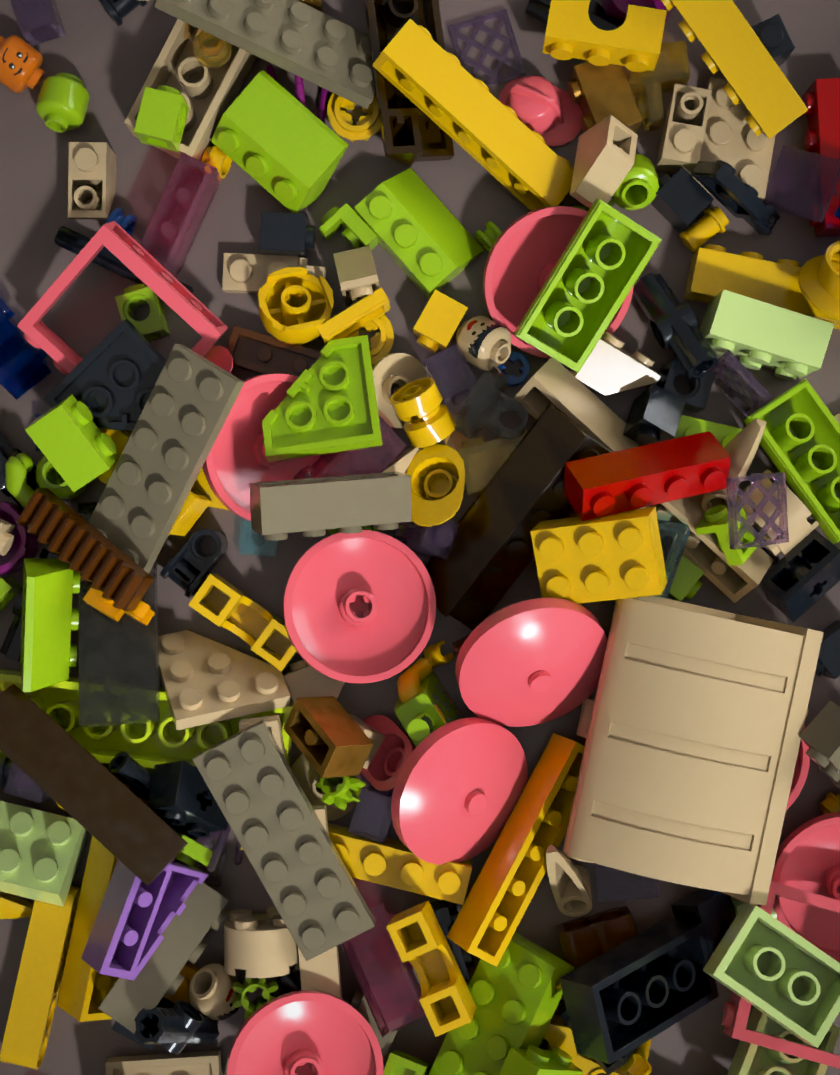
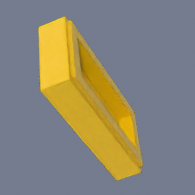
M382 287L374 291L373 295L366 296L317 327L324 343L327 344L330 340L346 338L388 312L391 306Z

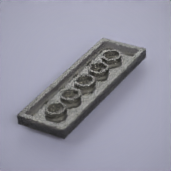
M98 502L78 503V514L89 522ZM157 559L149 573L154 580L141 599L155 612L147 626L126 613L117 622L86 604L83 598L91 588L92 582L80 578L79 725L81 727L160 722Z

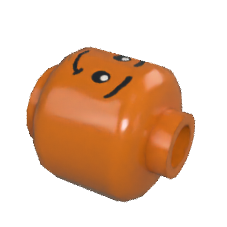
M11 35L7 38L0 36V83L15 93H21L27 87L35 90L45 75V71L40 68L43 62L42 54L19 36Z

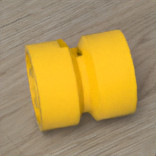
M424 377L413 380L400 387L391 395L389 400L399 420L406 421L403 427L413 447L425 448L444 440L455 430L456 424L447 406L441 404L443 398L433 378Z

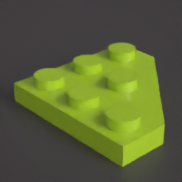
M368 335L330 340L320 351L321 356L309 370L305 369L287 390L285 399L275 410L271 409L262 420L265 456L268 462L383 445Z

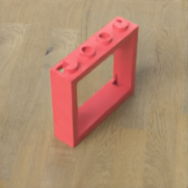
M115 221L104 224L17 325L24 332V338L29 344L37 349H43L53 359L54 366L63 374L68 375L83 358L47 327L41 319L105 246L202 337L191 349L203 357L229 328Z
M773 881L770 884L766 905H757L771 915L776 895L840 914L839 900ZM733 991L730 1002L725 1001L721 1011L724 1013L721 1024L724 1026V1034L734 1039L840 1069V1055L746 1028L751 1004Z

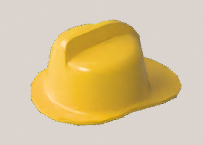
M435 444L423 448L411 460L406 474L411 476L412 522L420 526L431 527L448 521L459 510L465 487L464 460L459 453L448 445Z

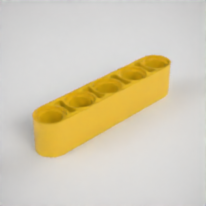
M70 887L64 907L34 900L2 1042L0 1062L36 1070L41 1066L48 1044L81 891L79 887Z

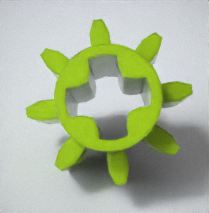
M357 775L331 778L320 777V782L316 783L315 786L322 789L325 793L321 798L322 802L328 805L334 803L335 807L346 810L347 803L352 801L359 803L361 801L359 795L361 788L366 786V783L356 777Z
M245 974L246 980L243 984L239 982L233 983V990L241 994V996L236 997L232 1001L233 1008L243 1006L245 1009L244 1019L247 1020L260 1006L275 998L270 993L278 989L277 981L268 984L266 978H246ZM256 987L261 988L262 997L257 996L255 1001H250L249 992L253 993Z

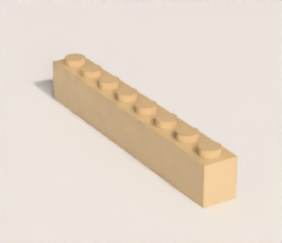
M552 357L529 379L513 398L536 420L548 404L552 405L577 423L582 430L612 450V452L639 446L636 442L623 435L626 423L581 381L576 379L568 369ZM702 494L647 506L656 507L660 535L664 538L671 536L674 540V548L704 571V575L734 603L759 585L774 561L758 546L744 564L729 566L724 552L718 546L716 533L697 535L694 527L704 517L705 512L701 506Z

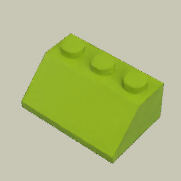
M264 70L260 71L223 113L211 139L214 145L287 209L296 214L320 197L349 146Z
M412 168L382 182L354 207V211L377 235L378 244L428 300L435 289L438 291L442 290L484 252V249Z
M24 558L20 650L22 692H33L69 680V667H76L77 644H70L71 630H78L79 610L78 608H72V594L80 593V572L71 570L69 568L70 563L60 561L59 559Z

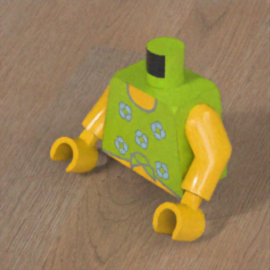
M440 641L426 647L424 658H419L397 680L398 700L394 711L416 747L424 738L439 727L457 719H462V716L432 668L448 663L454 657L453 652L444 656L441 655L440 647L445 641Z

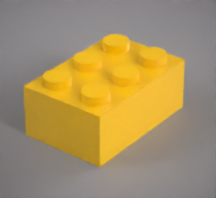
M655 506L629 510L586 521H581L579 516L540 521L530 531L542 598H559L580 604L661 595L668 583Z

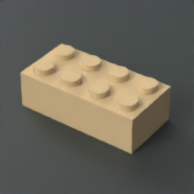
M177 19L124 123L132 135L138 138L134 133V128L145 86L158 89L159 85H165L177 89L184 96L189 106L179 151L175 152L159 147L156 148L199 169L203 153L208 146L212 145L211 139L223 113L236 99L257 56Z

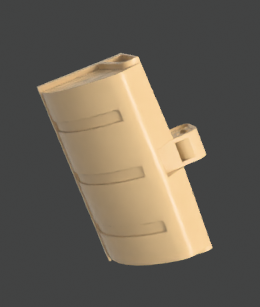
M658 596L617 599L596 697H588L583 702L576 735L586 738V744L563 852L566 856L578 861L596 863L653 879L719 891L748 904L766 905L801 742L799 736L803 732L824 632Z

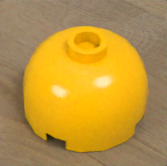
M285 267L272 272L258 292L260 321L268 333L279 341L288 344H305L318 338L320 334L317 327L330 320L333 313L334 298L332 288L325 278L319 275L318 279L314 275L308 274V269Z

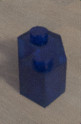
M0 296V384L17 400L52 371L45 361V358L49 355L43 349H37L26 341L23 335L24 332L17 327L18 324L12 318L16 315L15 311Z

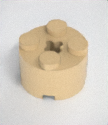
M767 469L737 495L736 506H743L750 526L753 525L760 532L756 537L757 541L770 554L776 556L778 553H781L785 556L816 529L819 523L817 520L812 519L807 521V518L812 514L809 509L783 482L778 485L775 482L772 483L769 479L775 474Z
M276 907L267 908V914H252V911L248 909H237L229 912V919L224 922V971L227 974L235 976V969L245 970L246 978H271L289 974V966L292 965L296 970L300 969L298 946Z

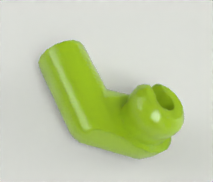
M19 453L15 457L11 456L5 463V486L10 494L25 508L35 492L27 484V472L32 470L33 461L26 453Z

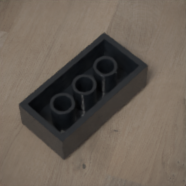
M668 917L559 978L577 1054L611 1064L719 997L715 979L703 971L710 959V954L702 923Z

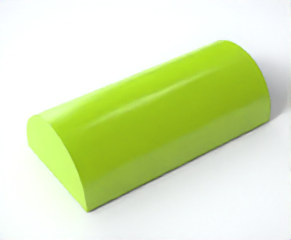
M596 198L513 334L579 373L662 239Z
M805 378L748 416L743 422L746 426L755 418L767 422L760 441L761 447L797 497L812 513V518L818 521L819 527L832 544H836L840 541V424Z

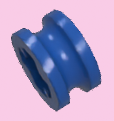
M118 207L111 213L106 223L115 221L131 236L136 226L137 217L133 214L125 216L124 210Z
M511 351L507 360L512 364L518 361L522 366L518 372H521L522 375L518 378L513 374L506 377L502 372L505 371L506 366L501 364L495 368L498 380L509 387L518 386L523 383L530 370L527 358L519 352Z

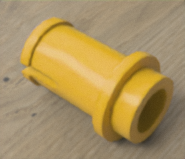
M719 207L706 208L704 216L679 234L682 242L691 252H695L716 233L722 234L726 231L725 226L729 224V220Z

